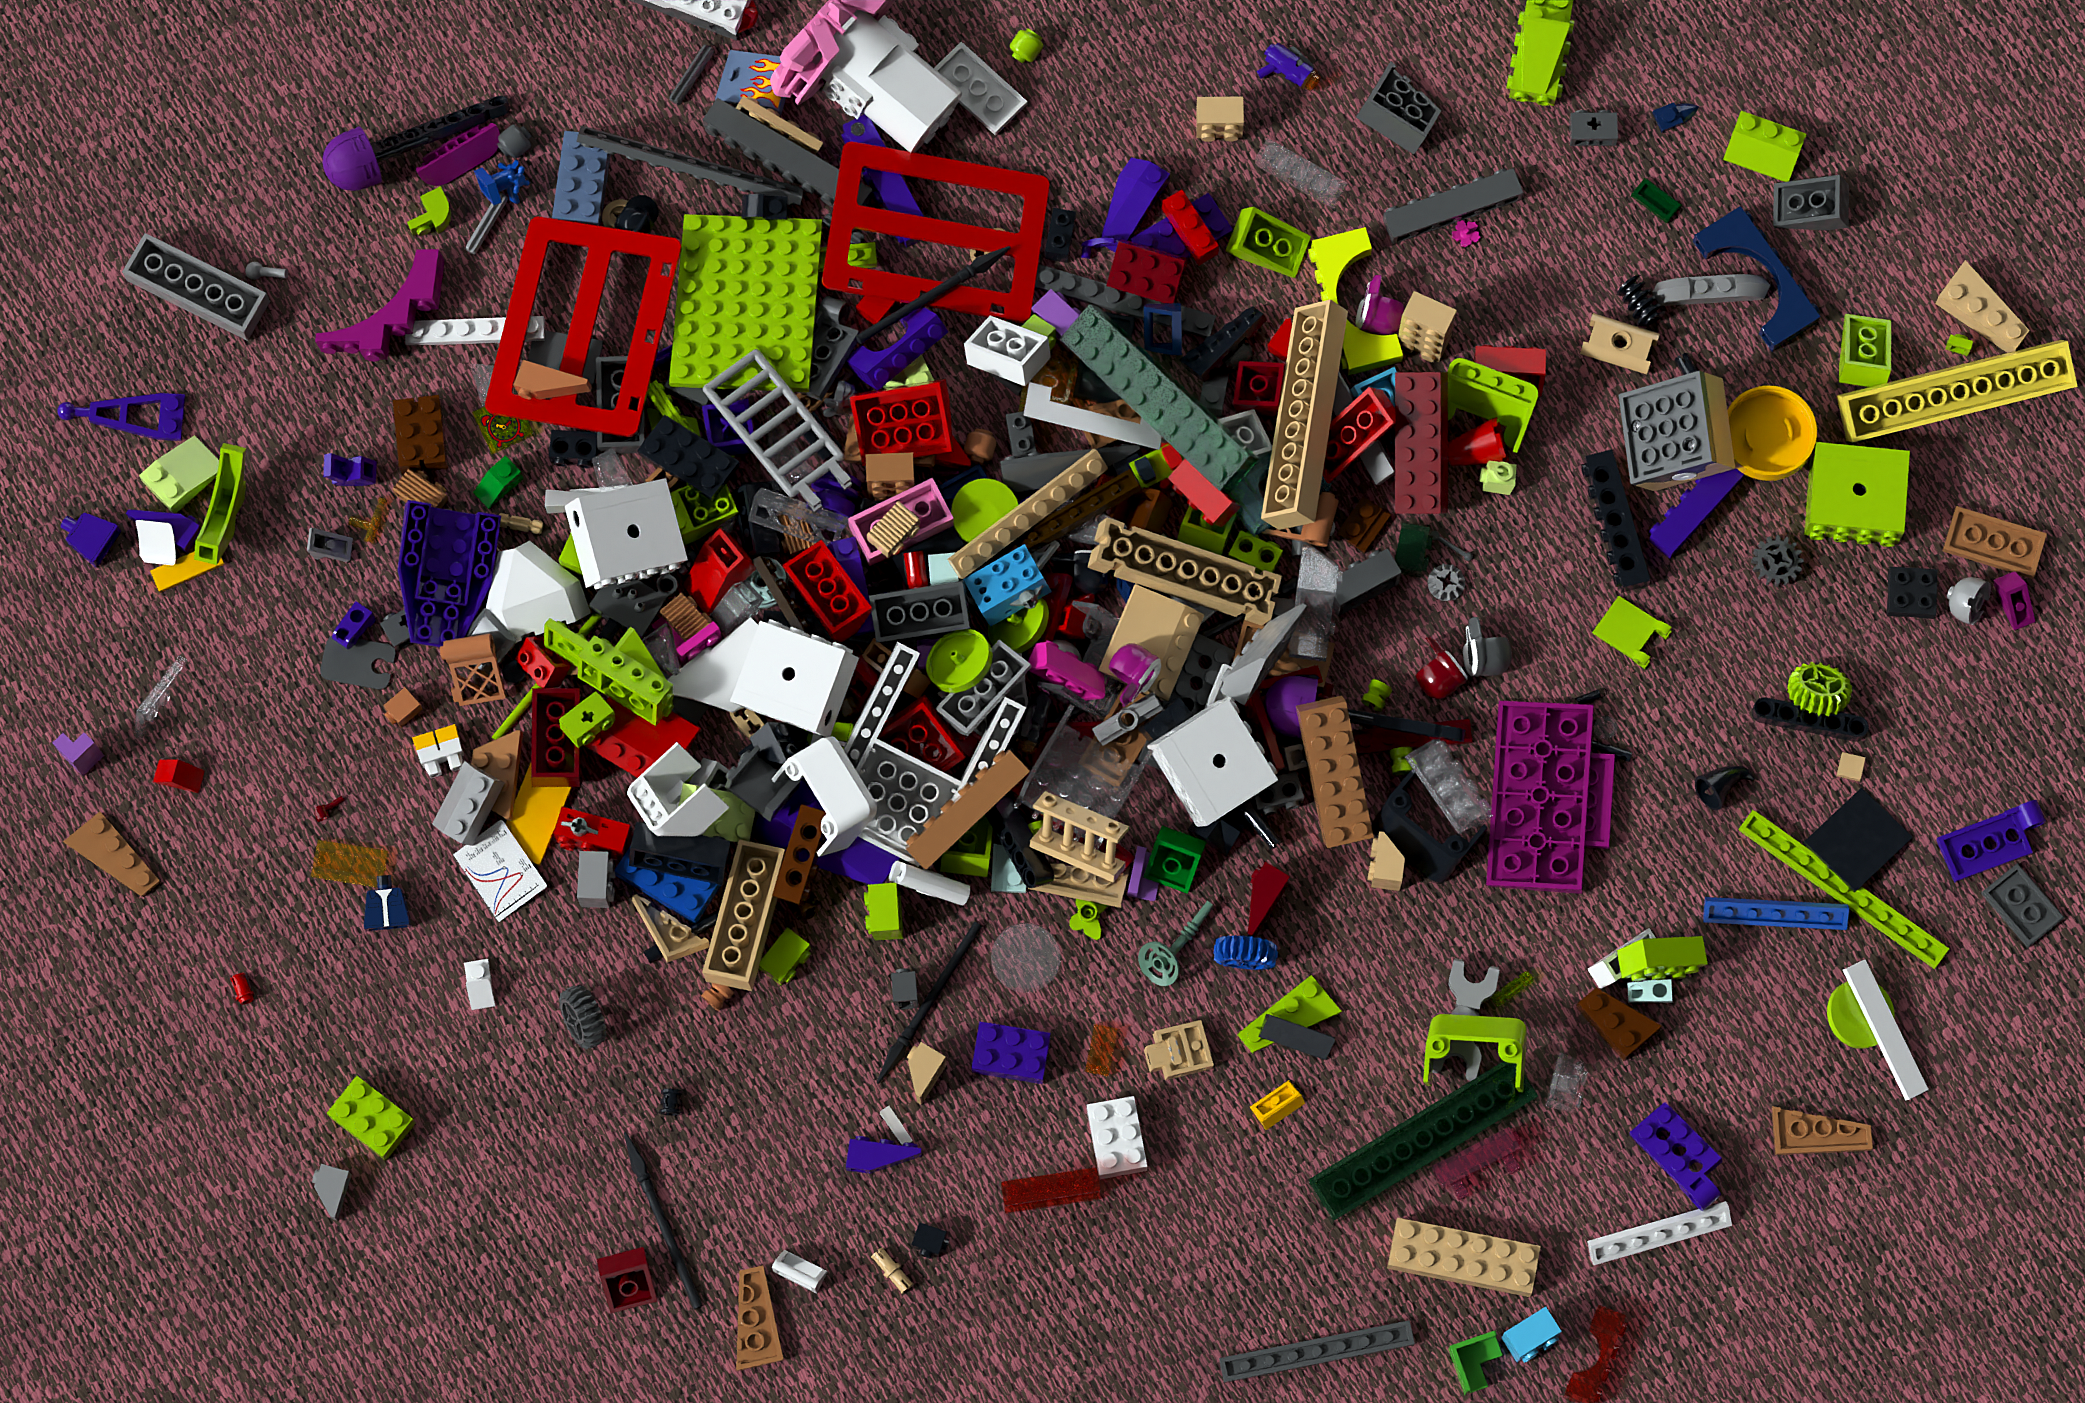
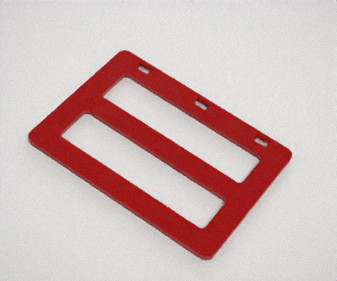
M847 142L842 149L822 284L830 290L910 303L920 296V292L927 293L943 283L941 281L849 265L847 261L852 230L854 229L989 253L1010 246L1011 249L1004 254L1015 259L1010 293L956 285L923 306L983 317L993 316L1001 320L1025 323L1031 315L1049 181L1042 175L914 152L910 153L908 151L864 143ZM863 168L1022 196L1024 198L1020 231L1012 233L861 206L857 203L861 171ZM849 280L863 282L862 288L848 286ZM991 305L1004 307V313L990 311Z
M538 216L531 219L485 401L486 410L492 415L625 437L635 436L639 431L681 255L682 246L680 241L672 237ZM551 242L589 248L559 370L581 378L583 377L612 254L614 252H621L651 258L621 388L614 410L578 405L576 403L578 394L552 397L550 400L533 397L529 400L513 394V384L517 376L548 245ZM664 264L671 265L669 277L662 275ZM648 331L655 332L653 344L646 342ZM632 398L639 399L637 411L630 409Z

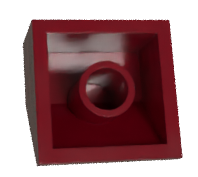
M644 1247L597 1259L599 1275L610 1313L658 1301Z

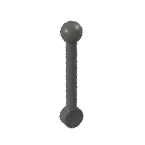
M1438 531L1431 532L1430 537L1432 540H1438L1464 556L1466 561L1473 559L1472 553H1466L1440 537Z

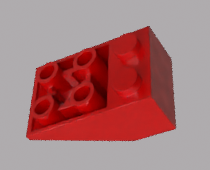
M719 528L703 544L683 586L700 608L709 616L756 570V567L752 562L753 560L736 539Z

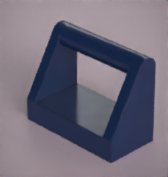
M1181 303L1144 305V350L1168 355H1182ZM1153 313L1171 316V343H1153Z

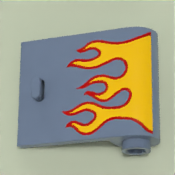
M730 50L715 100L719 98L726 103L738 104L743 96L746 98L749 96L756 99L763 108L773 109L781 116L787 97L776 96L770 83L774 70L781 64L780 56Z

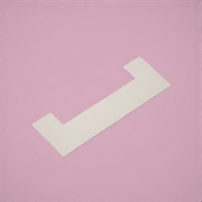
M1029 382L1024 416L1160 450L1165 416L1142 411L1139 424L1050 401L1051 387Z

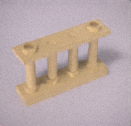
M1046 791L1033 804L1034 809L1044 812L1043 827L1030 840L1031 848L1114 883L1125 869V861L1115 858L1116 843L1118 844L1128 832L1129 826ZM1053 817L1065 821L1064 836L1052 831ZM1074 826L1086 830L1085 845L1073 840ZM1095 834L1107 839L1106 853L1094 849Z

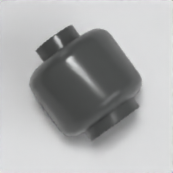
M512 124L500 133L497 145L507 158L517 159L531 148L529 138L532 135L524 126L519 128L517 125Z

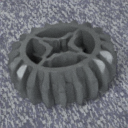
M579 984L571 986L560 993L559 1008L562 1012L561 1015L567 1030H569L575 1042L581 1048L588 1049L596 1047L605 1041L607 1035L606 1025L604 1024L605 1019L590 991L585 986Z

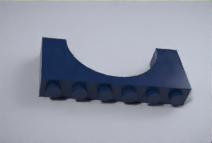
M1739 206L1695 234L1693 243L1705 260L1722 253H1740L1756 259L1769 270L1778 288V307L1774 316L1761 327L1759 335L1773 352L1816 325L1820 319V311L1815 303H1810L1807 299V293L1801 284L1797 285L1794 281L1790 268L1781 263L1777 250L1774 247L1771 248L1766 242L1767 238L1761 229H1757L1753 224L1754 220L1751 214Z

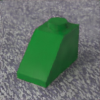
M505 455L487 471L473 493L490 509L523 480L522 473Z

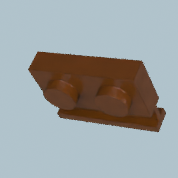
M1363 496L1336 535L1365 554L1391 517V514L1386 513L1382 508Z

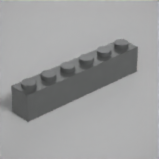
M1504 168L1487 178L1480 176L1475 178L1472 183L1466 185L1463 183L1457 184L1451 190L1443 193L1442 191L1434 192L1429 195V198L1423 200L1420 198L1413 199L1407 203L1408 205L1403 207L1393 206L1383 214V222L1393 245L1520 201L1523 197V191L1514 168L1510 170Z

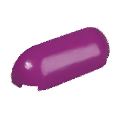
M490 123L486 127L477 125L469 128L426 154L422 158L424 161L422 165L416 168L418 175L425 183L433 186L444 185L490 158L497 151L498 136L500 135L498 127L494 123Z

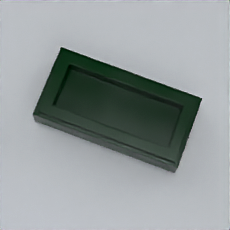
M1644 178L1631 194L1633 199L1665 223H1668L1682 206V204L1647 178Z

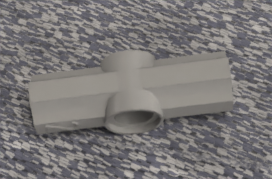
M1152 691L1128 707L1122 708L1115 715L1093 727L1092 730L1099 742L1104 746L1125 732L1134 729L1138 724L1164 708ZM1124 713H1131L1135 721L1132 724H1125L1121 716Z

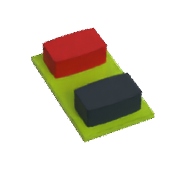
M1173 441L1161 447L1160 450L1157 449L1130 462L1129 465L1143 489V487H1150L1168 478L1184 460V457L1176 442Z

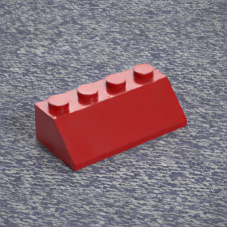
M1368 387L1331 421L1322 474L1327 483L1332 482L1396 424L1395 407L1383 390Z
M822 540L782 565L787 578L836 643L840 644L857 633L873 610Z

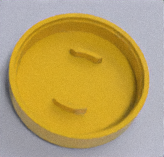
M1759 386L1745 391L1731 403L1727 412L1736 469L1754 479L1774 481L1795 474L1807 463L1816 443L1817 425L1813 412L1800 396L1778 386Z

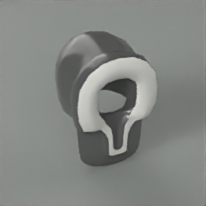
M1470 618L1466 627L1467 643L1463 646V660L1467 673L1471 677L1503 674L1512 661V651L1506 637L1482 638L1479 618Z

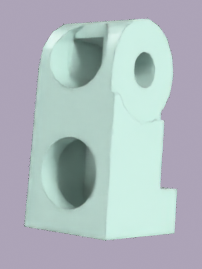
M1671 979L1627 983L1629 1003H1672Z

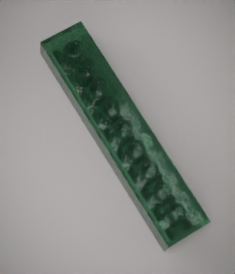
M1089 304L1060 338L1070 350L1220 492L1229 494L1259 460L1252 451L1099 307Z
M1501 1062L1308 1179L1307 1185L1331 1224L1334 1225L1536 1102L1538 1095L1525 1074L1523 1092H1518L1515 1088L1517 1064Z

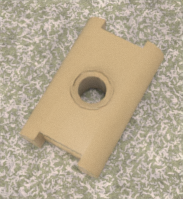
M1593 313L1589 325L1593 327L1589 343L1583 342L1580 354L1647 375L1651 363L1647 361L1651 345H1657L1660 333ZM1622 340L1626 343V346L1618 348L1614 342Z

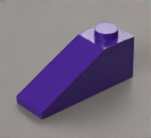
M130 509L126 512L128 518L135 523L136 520L171 524L175 547L186 554L194 546L201 530L200 521L191 515L185 517L178 513Z

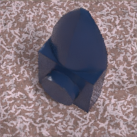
M1673 102L1653 110L1652 113L1661 133L1689 121L1695 115L1699 106L1689 103L1675 104Z

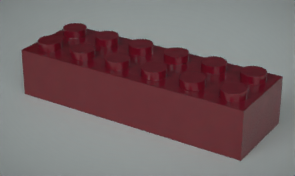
M1395 372V514L1448 513V372Z

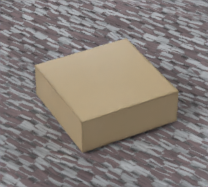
M1842 752L1836 776L1860 782L1865 757Z

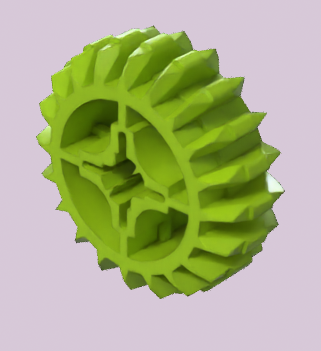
M1810 662L1809 665L1802 664L1801 667H1796L1795 671L1790 675L1787 687L1789 699L1794 700V705H1800L1801 710H1808L1809 714L1814 712L1818 716L1821 714L1829 716L1830 713L1837 715L1850 702L1852 693L1850 679L1845 678V673H1839L1838 668H1831L1830 664L1828 666L1822 665L1821 662L1818 665H1815L1813 662Z

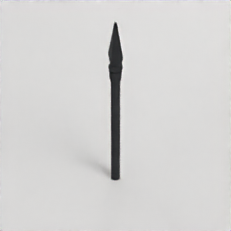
M1007 246L976 257L970 265H967L950 279L856 335L857 341L860 344L959 283L975 277L976 274L985 273L1011 247Z
M974 922L912 1021L901 1034L902 1036L898 1037L897 1042L890 1047L877 1084L904 1058L906 1048L910 1046V1041L914 1038L918 1027L982 928L979 923Z
M624 1132L632 1170L638 1177L637 1181L641 1183L640 1186L647 1196L693 1309L700 1308L703 1305L654 1191L655 1188L650 1179L651 1175L647 1172L646 1162L628 1134Z

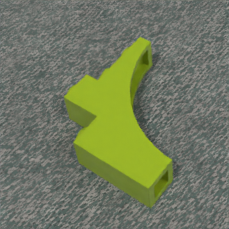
M223 443L221 446L216 482L207 515L195 541L194 560L217 565L233 538L236 514L245 499L246 481H244L246 448Z

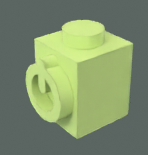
M1489 460L1486 467L1482 468L1479 480L1483 482L1482 491L1510 495L1515 487L1517 465Z

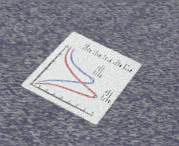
M499 820L480 834L473 846L465 845L452 855L497 923L547 887L503 820Z

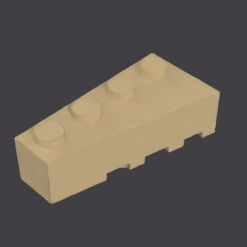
M1966 260L1941 292L1935 303L2007 353L2016 351L2029 332V329Z

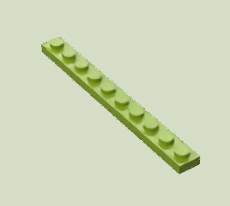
M1752 810L1740 826L1739 831L1840 903L1848 904L1851 911L1933 969L1936 968L1949 950L1944 944L1862 886L1856 892L1852 891L1811 850L1756 811Z

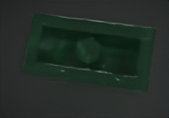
M1402 522L1395 562L1402 574L1421 577L1422 571H1427L1429 558L1425 557L1426 549H1431L1433 536L1429 535L1430 527Z

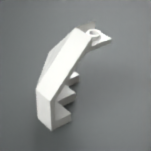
M531 541L514 549L498 552L486 609L517 639L516 642L522 641L523 637L544 633V624L549 618L554 621L570 624L591 613L580 581Z

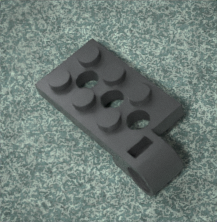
M826 296L822 300L819 311L815 316L811 371L815 369L818 371L810 378L809 392L798 393L822 401L858 342L856 335L860 334V332L844 326L851 313L850 303L831 296ZM836 332L840 333V336L838 338L830 339L832 334ZM829 351L826 357L819 358L820 353Z

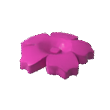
M1463 220L1458 221L1455 227L1457 231L1452 232L1453 239L1457 242L1461 240V247L1466 248L1471 245V241L1477 243L1480 239L1479 232L1475 231L1478 228L1476 222H1468L1466 226Z

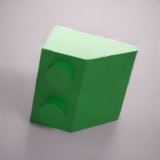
M1162 825L1143 878L1188 894L1207 842Z

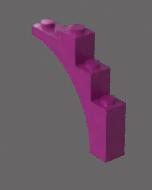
M439 249L416 250L413 266L402 287L382 309L371 317L351 327L333 332L316 333L315 342L321 352L326 354H334L336 352L355 354L361 352L365 360L372 362L388 359L390 336L413 334L416 310L430 311L431 309H439L445 262Z

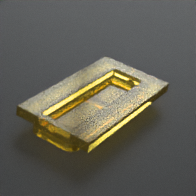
M318 840L313 858L311 877L377 888V876L384 875L386 870L388 851Z

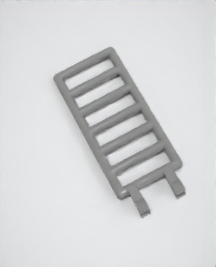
M758 349L752 350L703 387V392L789 497H795L800 493L812 510L817 512L822 508L821 500L808 486L830 471L844 490L852 486L851 478L839 466V463L845 459L844 453ZM756 360L763 370L722 400L714 390ZM770 377L777 388L736 417L728 407ZM784 395L791 405L756 431L749 434L742 424ZM798 412L805 422L769 449L763 451L756 441ZM812 429L819 437V440L778 469L770 459ZM826 446L833 457L792 486L784 476Z

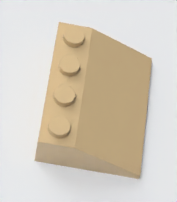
M1135 584L1098 671L1128 685L1109 670V663L1113 655L1123 645L1129 643L1138 644L1161 660L1160 673L1150 689L1144 692V694L1147 695L1153 691L1159 700L1168 701L1204 614L1185 604Z

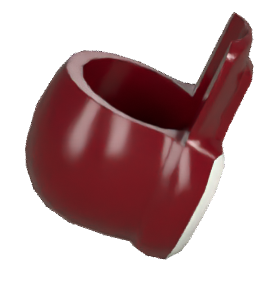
M1428 636L1425 639L1438 656L1424 666L1415 677L1420 688L1427 696L1435 699H1444L1461 685L1465 684L1468 676L1455 658L1448 651L1444 650L1438 640H1433Z

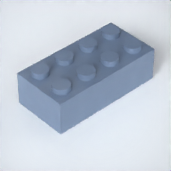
M564 131L552 219L601 226L611 154L606 153L603 149L597 147L587 148L581 145V143L576 142L579 132Z

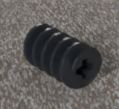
M1635 275L1623 283L1617 294L1620 297L1624 296L1622 301L1624 304H1629L1627 309L1630 312L1634 311L1633 318L1639 319L1638 325L1640 327L1648 326L1661 319L1666 312H1657L1661 305H1652L1656 297H1647L1651 290H1642L1645 281L1637 283L1641 275Z

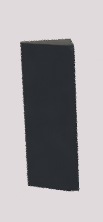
M1266 1014L1258 1036L1324 1060L1327 1059L1336 1039L1335 1037Z

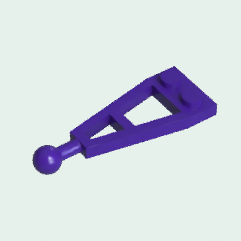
M158 393L90 402V408L75 407L70 402H63L59 405L57 412L63 420H71L75 416L89 417L90 423L157 440L182 441L186 396L185 394ZM161 402L158 431L127 423L129 406ZM120 408L119 421L98 416V410Z

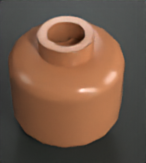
M975 429L974 432H970L967 435L964 452L970 458L971 463L983 465V462L992 460L996 447V439L992 436V432L984 429Z

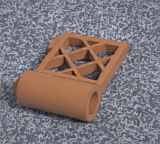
M1322 492L1318 499L1315 522L1303 525L1301 535L1293 534L1289 528H1286L1287 532H1282L1285 529H1268L1269 523L1264 520L1260 533L1326 547L1339 501L1335 499L1334 494Z
M491 633L443 642V646H440V655L442 660H446L447 664H449L455 686L451 688L454 702H459L460 706L506 699V692ZM481 663H492L493 670L489 675L478 669ZM465 666L471 672L467 678H464L457 674L456 668ZM474 673L486 679L481 687L469 681ZM489 681L498 686V693L491 694L484 690ZM466 685L477 691L474 697L464 698L462 690Z

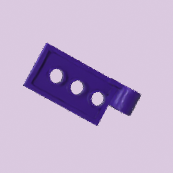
M2031 800L2006 810L1997 816L1937 837L1936 841L1952 879L1956 883L2031 855L2033 852L2024 832L2046 823L2038 801ZM2014 830L2018 834V840L2014 842L2009 841L2005 835L2006 831ZM1992 838L1996 842V848L1993 850L1985 848L1984 839ZM1964 846H1969L1974 850L1972 858L1963 856L1961 850Z
M1666 1102L1629 1132L1635 1142L1679 1185V1188L1698 1209L1704 1211L1721 1196L1720 1191L1707 1175L1723 1162L1722 1158ZM1662 1130L1670 1132L1669 1138L1665 1140L1659 1139L1657 1135ZM1676 1147H1685L1687 1149L1686 1153L1682 1156H1676L1673 1153ZM1693 1163L1703 1165L1699 1172H1692L1689 1169Z

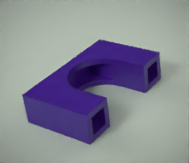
M923 306L900 319V322L907 331L897 343L877 352L870 351L860 345L849 355L846 364L857 378L878 391L948 333V330L937 314Z

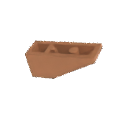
M523 360L513 384L518 395L529 400L532 397L545 399L591 392L592 389L588 379Z

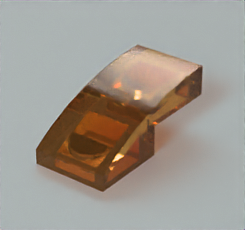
M1094 1024L1085 1072L1109 1076L1118 1028Z

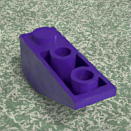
M856 1136L855 1139H850L846 1170L871 1174L921 1157L922 1148H917L918 1145L915 1143L904 1142L903 1146L893 1145L894 1141L880 1139L878 1143L871 1142L868 1137Z

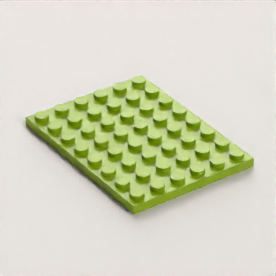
M684 214L669 378L670 387L703 388L752 350L758 349L793 392H809L823 228L822 219L750 220L741 219V216ZM755 360L716 389H738L763 369ZM769 377L752 390L773 391L777 386Z

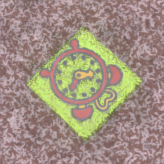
M485 407L472 412L491 454L534 436L527 420L492 415Z

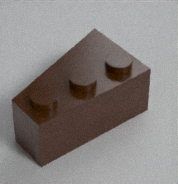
M1597 987L1580 1000L1576 1006L1578 1011L1623 1061L1659 1032L1662 1027L1660 1024Z

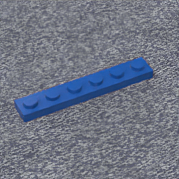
M1705 897L1703 922L1847 930L1849 905Z

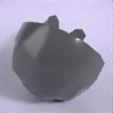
M838 381L834 399L826 398L824 400L825 405L830 407L823 411L824 416L831 417L852 413L850 396L857 394L858 391L850 382Z

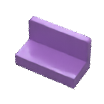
M1137 846L1127 896L1155 901L1159 883L1143 878L1151 853L1146 852L1147 848Z

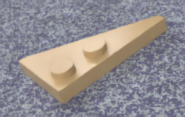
M637 894L632 896V901L667 963L709 948L707 938H699L691 932V928L687 925L681 924L664 910L660 912L653 908L651 902Z

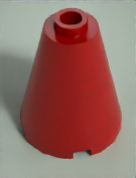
M1492 418L1448 442V462L1451 463V466L1487 464L1489 460L1509 462L1508 453L1505 454L1506 443L1498 418Z

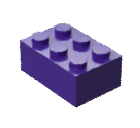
M979 1021L972 1073L1043 1084L1051 1033Z

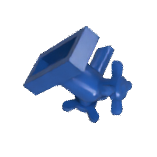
M514 160L513 164L507 166L500 162L498 167L504 171L493 175L488 174L483 167L474 171L481 192L493 205L502 202L499 192L505 189L511 202L515 204L520 203L517 195L521 186H528L530 183L528 180H525L523 175L525 168L520 166L517 169L518 160Z

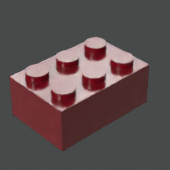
M1122 239L1118 241L1106 286L1162 303H1176L1189 259Z

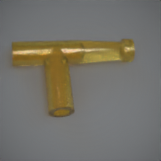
M378 498V504L371 521L353 516L349 518L348 525L367 530L364 542L368 541L370 544H373L384 506L387 503V500L384 498Z

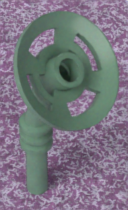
M1206 901L1193 920L1187 922L1188 926L1183 927L1185 930L1180 931L1181 935L1170 948L1156 941L1148 942L1141 947L1138 955L1139 965L1142 972L1151 982L1160 986H1169L1177 980L1180 967L1175 955L1188 940L1193 939L1192 936L1196 935L1195 931H1199L1198 927L1214 908L1213 904ZM1151 948L1153 951H1151L1149 959H1147V952ZM1153 966L1157 971L1163 973L1162 977L1156 975L1150 967ZM1174 966H1175L1174 974H1173V976L1171 977V976H1170V973L1173 971Z

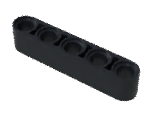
M1767 697L1759 698L1752 708V717L1759 723L1853 742L1862 740L1869 729L1867 720L1861 716L1838 712L1837 715L1830 713L1829 716L1825 714L1818 716L1814 712L1809 714V711L1806 709L1801 710L1800 705L1796 706L1792 702ZM1765 706L1769 710V714H1760L1757 707ZM1781 711H1789L1792 714V719H1784L1781 716ZM1804 716H1813L1815 718L1816 723H1806L1804 720ZM1827 721H1836L1839 725V728H1830L1827 724ZM1851 726H1860L1862 733H1854L1851 730Z
M1008 792L985 815L1026 887L1035 888L1051 884L1054 880V871L1045 854L1030 847V840L1034 835Z

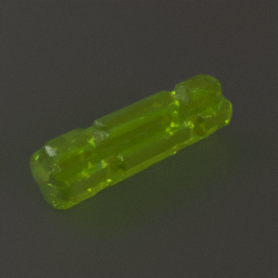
M1528 971L1520 974L1518 979L1515 978L1502 987L1500 992H1495L1491 997L1492 1002L1496 1006L1505 1003V999H1510L1523 990L1524 986H1528L1534 981L1532 975Z

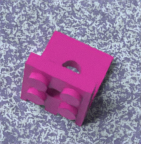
M663 617L651 624V627L682 666L686 665L708 647L713 648L722 641L720 628L714 621L686 642Z

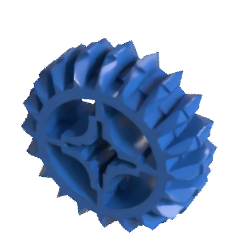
M1228 935L1216 939V944L1214 945V960L1220 965L1232 968L1269 970L1275 967L1278 958L1277 945L1267 939L1244 935Z

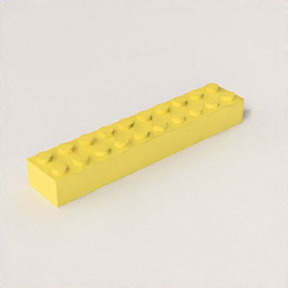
M2058 340L1836 396L1846 441L1857 442L2078 386L2068 341Z

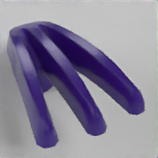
M1095 238L1084 241L1081 245V258L1090 259L1091 248L1117 246L1118 240L1113 238Z

